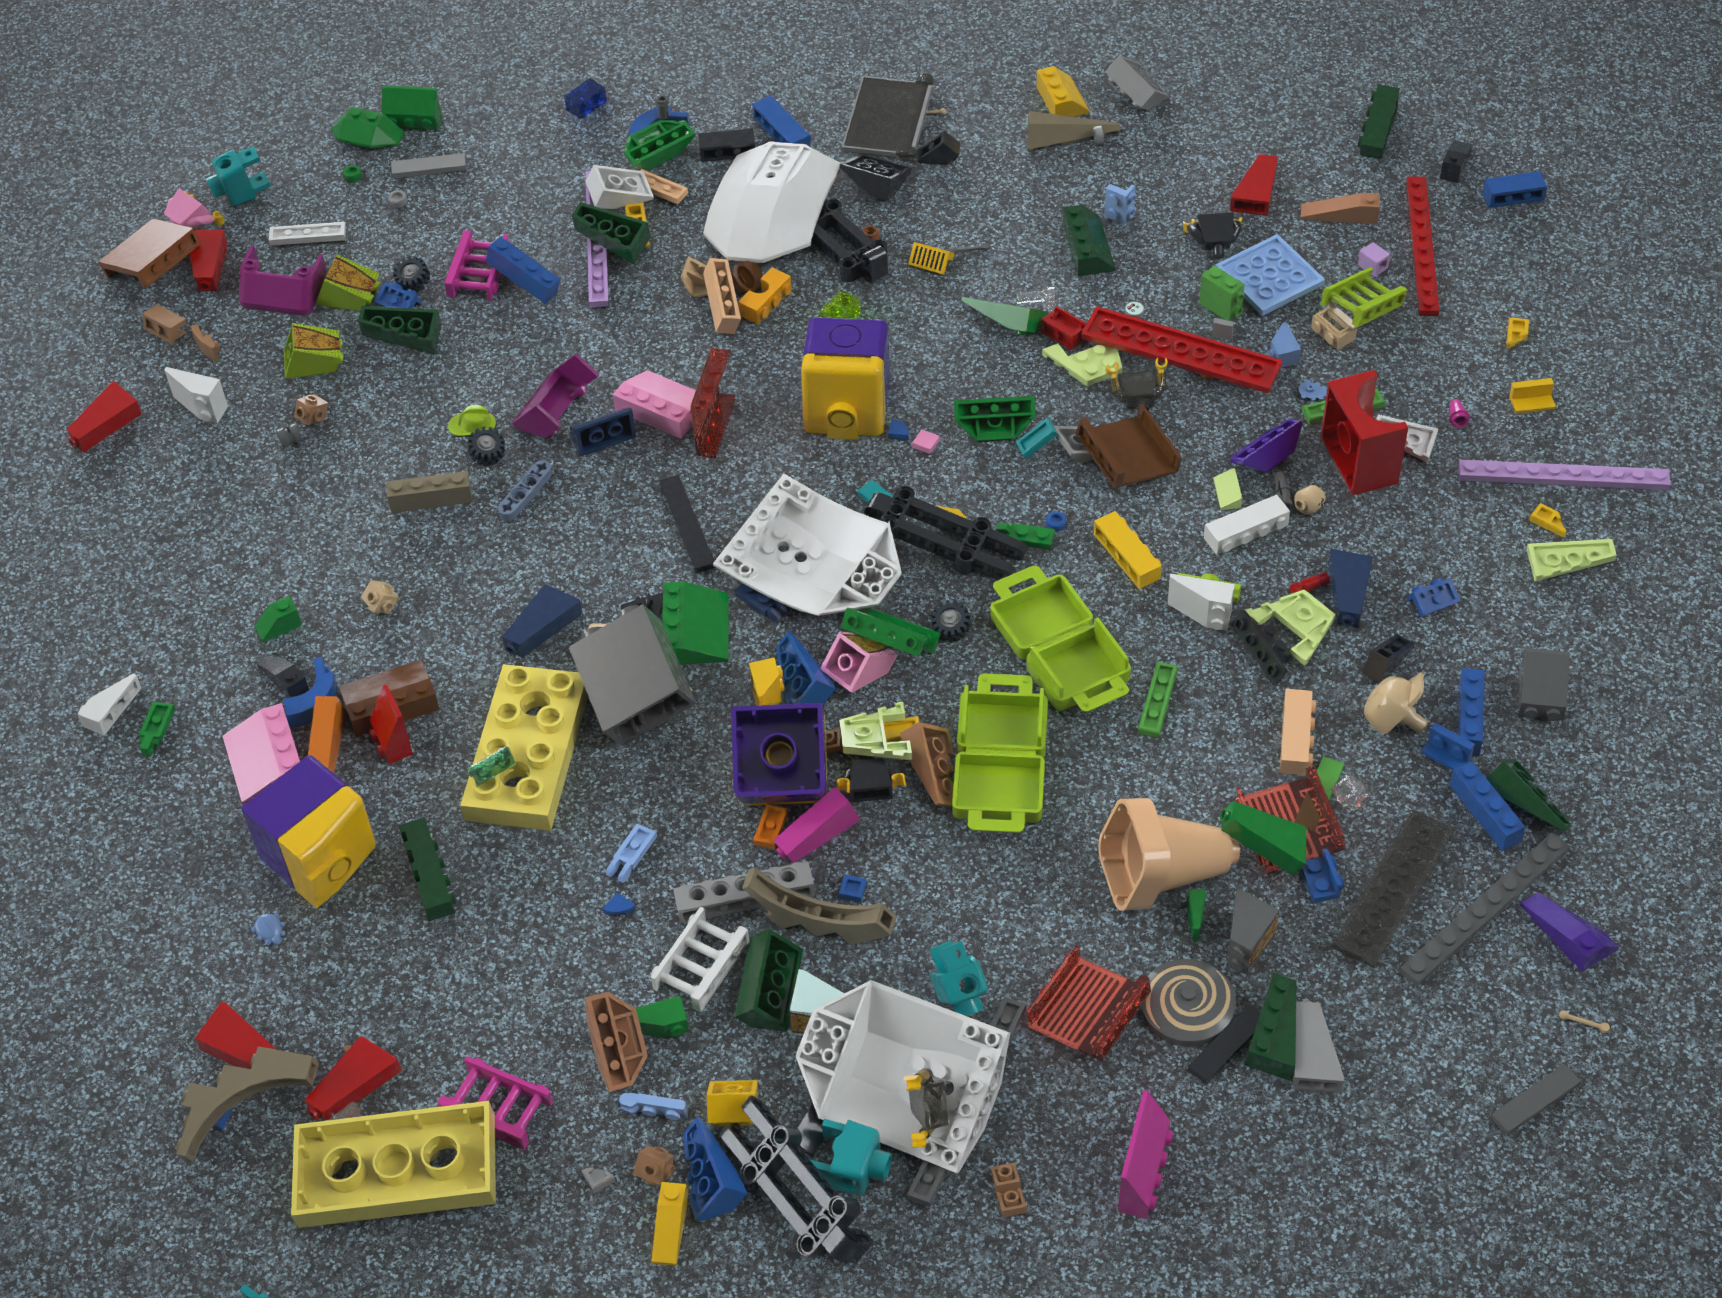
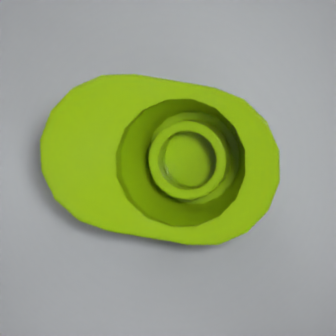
M475 404L468 406L462 413L452 417L448 423V429L453 435L468 436L472 432L475 433L477 428L482 431V427H485V430L492 427L493 430L496 420L492 414L488 413L485 407Z

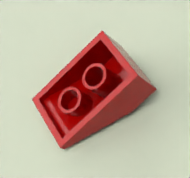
M383 685L370 718L372 729L369 730L373 742L378 741L379 743L376 747L380 757H385L388 764L413 755L403 716L388 685Z

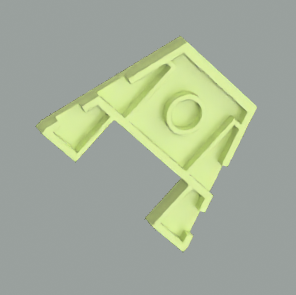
M1058 343L1042 349V355L1046 359L1051 358L1055 365L1067 369L1071 376L1086 386L1111 378L1105 371L1108 363L1109 368L1115 371L1114 363L1117 362L1119 370L1116 372V375L1122 373L1118 349L1099 344L1071 356H1067Z
M1306 590L1281 597L1279 601L1271 604L1268 602L1261 604L1260 608L1254 610L1249 608L1246 610L1255 624L1262 625L1274 616L1303 639L1291 648L1290 653L1304 666L1335 620V614Z
M903 702L895 703V707L886 709V707L878 708L877 713L870 715L861 713L839 720L843 753L912 760L910 740L887 743L883 722L905 720Z

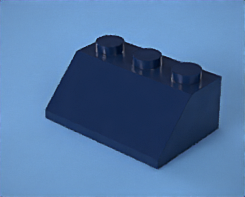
M631 407L623 408L569 427L572 442L580 457L636 438Z

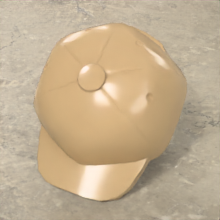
M1420 672L1409 681L1401 677L1390 676L1373 689L1366 701L1364 715L1375 731L1380 734H1386L1398 723L1402 726L1407 725L1416 734L1424 731L1428 720L1416 713V708L1413 707L1423 694L1424 674Z

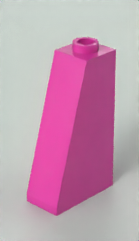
M834 787L773 840L778 846L776 852L783 860L788 858L792 863H795L857 823L860 818L850 802Z

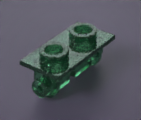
M507 745L503 748H498V751L478 763L471 764L467 772L470 777L474 778L476 785L479 786L516 763Z

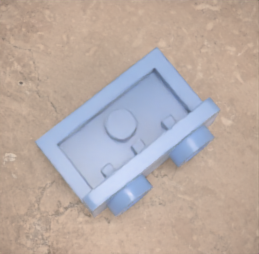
M1111 184L1108 185L1105 197V217L1125 224L1129 218H1133L1136 210L1134 208L1136 200L1134 185H1131L1127 190Z

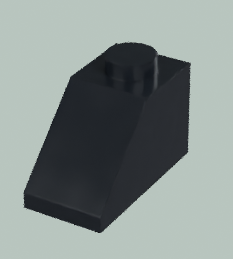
M944 130L919 149L917 162L920 164L946 165L958 158L960 142Z

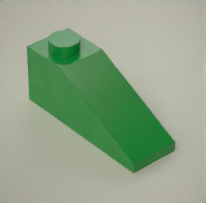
M680 996L635 1008L642 1035L667 1038L671 1036L677 1037L685 1032H689Z

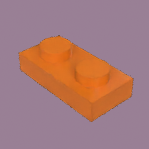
M769 804L765 805L753 839L755 846L776 849L777 845L773 840L782 832L788 815V808Z

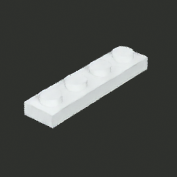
M345 222L270 227L269 243L272 246L345 240L346 237Z

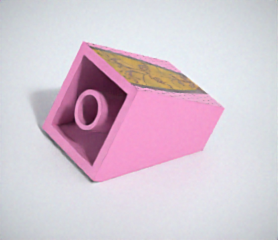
M839 632L820 670L850 692H855L887 674L898 654L880 642L852 632Z

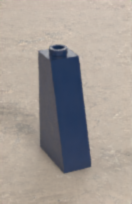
M1335 549L1330 550L1328 569L1337 624L1359 628L1373 556Z
M545 584L503 634L502 639L505 650L512 655L515 654L523 658L583 613L580 599Z

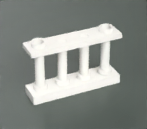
M700 907L696 914L693 913L690 916L688 925L660 965L652 970L650 977L653 989L657 991L663 982L689 994L693 1009L702 1012L749 943L748 929L739 926L735 933H729L706 922L705 910ZM701 929L726 941L727 945L723 950L718 951L694 938ZM690 947L715 959V962L711 968L708 967L706 969L681 956ZM675 965H678L703 977V980L694 987L669 973Z

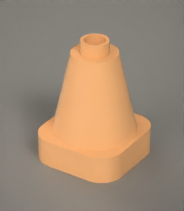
M1149 798L1119 799L1101 831L1099 857L1117 909L1121 911L1146 910L1152 907L1158 894L1227 873L1231 864H1236L1239 860L1240 846L1238 841L1221 831L1220 827L1158 815L1153 802Z

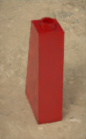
M1258 155L1231 195V212L1268 216L1278 156Z
M194 230L201 242L198 247L190 252L193 276L198 291H217L228 245L224 230Z
M115 381L111 382L67 428L70 436L68 441L74 448L77 447L84 453L140 416L142 413L137 400Z
M223 1001L195 1037L201 1051L231 1065L246 1069L252 1068L251 1059L253 1054L257 1052L258 1046L277 1050Z
M360 1036L304 1100L308 1107V1114L315 1120H333L399 1074L402 1069L398 1059L368 1039Z

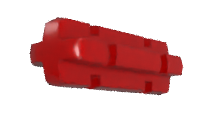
M1326 572L1317 574L1318 577L1314 575L1301 580L1300 583L1290 584L1289 590L1291 594L1301 590L1310 591L1318 588L1319 585L1329 584L1330 577Z

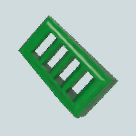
M1205 889L1188 890L1186 906L1193 942H1198L1206 899Z

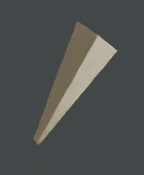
M1029 111L1028 152H1033L1035 148L1039 147L1048 149L1050 145L1058 143L1066 145L1089 140V137L1094 136L1093 128L1095 126H1102L1104 136L1106 133L1114 131L1118 134L1120 133V123Z

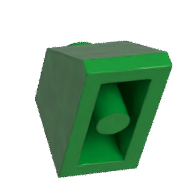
M287 596L269 604L254 627L264 643L302 626L297 608L290 596Z

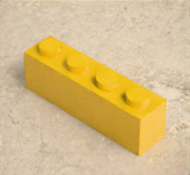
M1114 511L1094 521L1095 537L1138 589L1160 580L1162 570L1160 560L1150 553L1148 546L1139 540L1137 533L1129 528L1123 517H1120Z

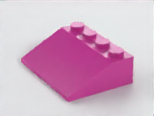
M1143 1090L1121 1175L1118 1212L1148 1219L1149 1211L1155 1210L1157 1196L1153 1194L1155 1188L1160 1189L1163 1174H1159L1160 1166L1165 1167L1168 1153L1164 1152L1166 1145H1171L1173 1131L1169 1130L1170 1120L1149 1091Z

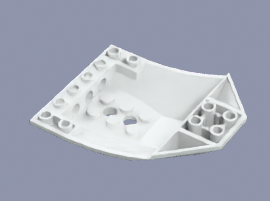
M768 142L737 155L724 175L714 196L703 232L704 237L726 259L737 262L749 260L754 263H764L811 246L810 242L820 211L831 186L841 171L839 168L841 163L807 145Z
M786 474L780 477L713 563V566L752 589L796 610L817 616L845 612L847 607L856 610L879 606L902 575L889 522L886 523L842 506ZM785 545L789 550L781 552L778 550V547ZM802 553L806 555L807 559L804 562H797L795 556Z
M870 980L812 1011L796 1053V1059L819 1119H827L845 1125L847 1120H851L875 1128L879 1132L881 1143L952 1172L959 1173L983 1133L1002 1083L1010 1033ZM923 1072L932 1075L933 1082L929 1087H924L921 1082L920 1090L906 1091L907 1081H904L905 1076L920 1075ZM952 1082L954 1091L947 1096L944 1092V1087L947 1083ZM928 1123H932L933 1128L928 1133L926 1147H912V1132L921 1133Z

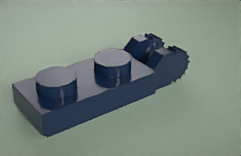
M744 583L734 590L736 597L775 622L781 620V615L775 608L784 614L790 612L789 606L752 589Z

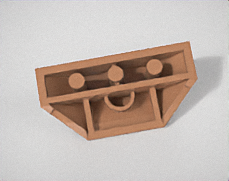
M609 991L586 997L587 1025L597 1065L608 1092L632 1086L648 1056L636 1009Z

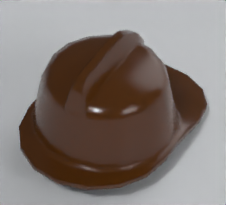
M749 260L743 261L733 267L731 276L735 292L744 294L749 290L754 291L761 287L763 274L754 262Z

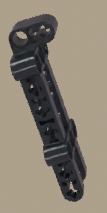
M825 199L811 241L840 267L841 280L853 282L863 277L867 282L873 283L888 274L887 243L883 240L872 241L842 214V204L838 199ZM833 227L857 250L849 253L825 230Z
M909 486L899 487L893 497L880 492L874 493L864 510V515L886 523L889 522L894 540L897 538L955 562L954 568L961 574H968L975 570L994 579L1001 580L1016 573L1015 567L1010 563L983 553L984 547L1015 560H1022L1028 550L1024 542L991 529L989 519L978 517L971 521L915 498V492ZM908 516L961 537L963 541L962 543L956 542L907 522L906 519Z
M749 1096L742 1104V1109L765 1136L760 1145L755 1148L745 1134L732 1123H727L719 1133L724 1142L743 1164L740 1169L741 1180L745 1184L760 1185L800 1235L797 1240V1249L800 1254L821 1257L829 1252L832 1257L840 1262L857 1263L873 1245V1240L866 1232L858 1228L849 1227L860 1213L858 1200L853 1197L838 1195L799 1147L802 1141V1134L798 1128L781 1125L762 1101L755 1096ZM785 1163L788 1164L823 1207L814 1219L776 1174Z

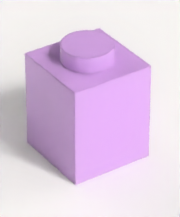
M1374 242L1360 250L1358 266L1364 270L1372 267V276L1376 277L1388 268L1390 253Z

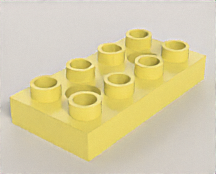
M503 664L460 805L464 821L551 831L588 699V694L579 672ZM543 707L535 716L526 714L532 708ZM524 777L517 783L516 787L505 785L512 778Z
M489 1101L294 1125L291 1216L299 1228L496 1204L495 1114ZM454 1149L457 1151L455 1159L449 1165L440 1168L430 1166V1163L437 1158L440 1150ZM351 1160L359 1162L357 1170L350 1177L342 1180L332 1178V1175L340 1170L343 1162Z

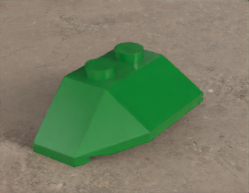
M351 107L343 113L331 128L338 141L371 149L389 145L397 146L404 136V131L385 114Z
M659 120L629 135L624 155L634 167L650 170L680 155L696 136V133L686 121Z
M1035 396L954 400L955 422L975 441L1017 439L1036 417Z

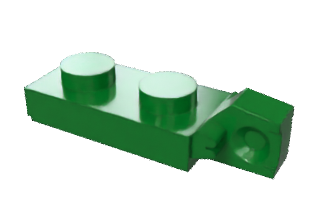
M997 523L996 531L1024 542L1027 547L1047 550L1051 549L1055 535V529L1017 523Z
M152 703L139 733V742L141 744L139 749L142 752V756L151 757L155 746H159L176 710L174 704Z

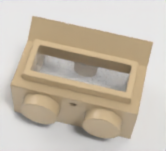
M1330 302L1327 308L1313 315L1311 328L1337 350L1356 339L1357 327L1351 324L1352 319L1332 302Z

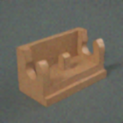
M158 304L142 313L144 329L170 344L175 343V340L185 334L184 330L179 332L178 330L186 324V319Z

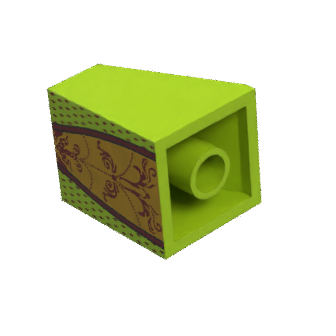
M337 254L323 282L316 304L360 311L361 306H370L374 297L371 293L372 291L376 292L380 284L377 281L380 273Z
M292 323L283 350L285 378L336 372L338 365L342 364L343 353L340 352L342 339H339V330Z

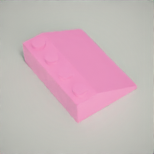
M647 370L624 381L613 393L615 411L631 407L635 420L682 439L693 426L690 406L696 390ZM698 391L696 392V395H695V398H694V401H693V404H692V408H693V405H694V402H695V399H696V396H697ZM707 395V398H706V401H705V404H704L702 413H703V411H704V408H705V405H706V402H707V399H708V395Z
M282 703L259 710L223 735L243 805L300 762Z

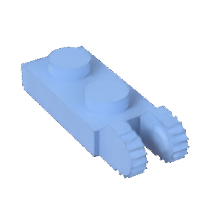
M636 824L614 854V859L607 867L606 875L609 877L615 875L621 864L624 867L618 875V881L624 883L657 838V832Z
M628 1092L620 1095L619 1103L622 1105L621 1108L624 1113L632 1115L640 1111L644 1115L651 1117L658 1114L664 1115L671 1120H679L680 1118L687 1119L689 1113L686 1102L683 1100L646 1094H628Z

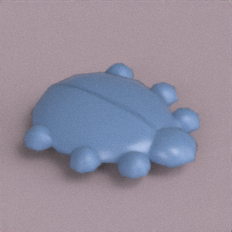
M1306 380V382L1301 383L1298 387L1302 399L1311 398L1312 401H1315L1316 398L1323 400L1326 397L1327 388L1326 386L1321 387L1319 382L1314 383Z
M279 913L264 914L255 921L251 931L256 932L258 941L265 940L266 945H270L271 942L274 945L280 944L282 941L280 936H285L286 933L282 930L285 923L280 922L278 919Z

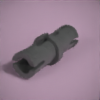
M1283 471L1276 472L1273 475L1276 485L1275 495H1278L1286 507L1291 510L1293 508L1290 495L1292 490L1288 485L1287 475Z

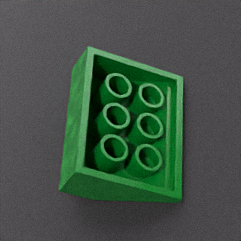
M663 582L662 624L679 664L729 662L728 593L688 582Z

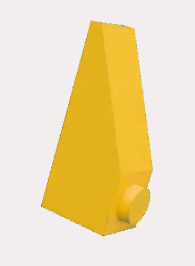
M661 1183L657 1204L652 1264L677 1266L689 1199L686 1184Z

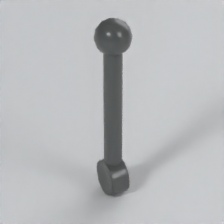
M983 243L981 246L959 249L953 247L950 249V252H953L955 255L958 252L982 249L987 251L989 244Z

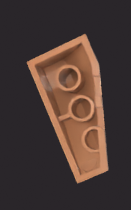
M1359 193L1301 204V220L1377 224L1380 194Z
M918 722L900 733L902 741L910 740L912 760L909 761L935 805L951 808L954 784L950 780V773L953 772V765L950 764V756L953 755V745L949 729Z

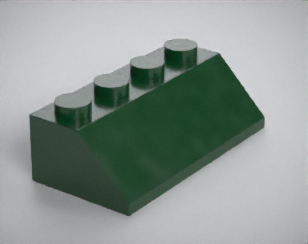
M1083 205L1063 207V227L1077 275L1083 276L1116 271L1100 216Z
M766 929L751 936L734 1016L736 1019L752 1028L776 1031L788 1030L791 1017L790 1007L803 949L771 929Z

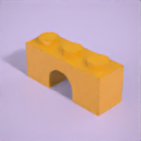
M772 267L761 278L762 293H754L749 290L738 301L740 316L759 324L779 305L786 295L790 294L792 290L790 275Z

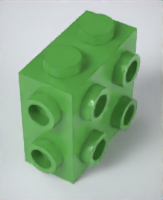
M1214 265L1201 276L1199 303L1221 318L1231 321L1235 317H1239L1243 311L1245 284Z

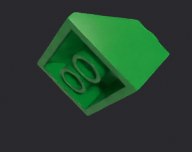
M383 85L381 113L385 114L399 128L438 130L442 113L436 88Z

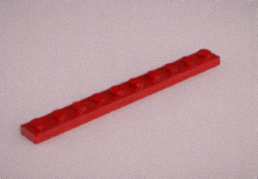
M1407 177L1406 188L1419 316H1439L1440 310L1426 177Z

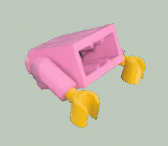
M178 189L174 197L168 200L167 208L164 211V215L171 220L170 223L193 229L211 223L217 226L224 224V216H221L219 211H214L212 216L208 209L195 200L194 194L190 195L189 192H184L181 189Z

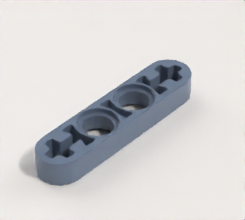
M537 461L499 504L498 512L502 520H514L552 475V469L548 461ZM530 481L536 482L533 486L526 485ZM517 495L525 496L523 499L520 500L514 499Z

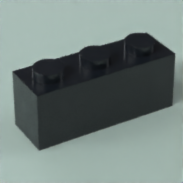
M753 128L698 133L701 162L735 159L737 155L755 148Z

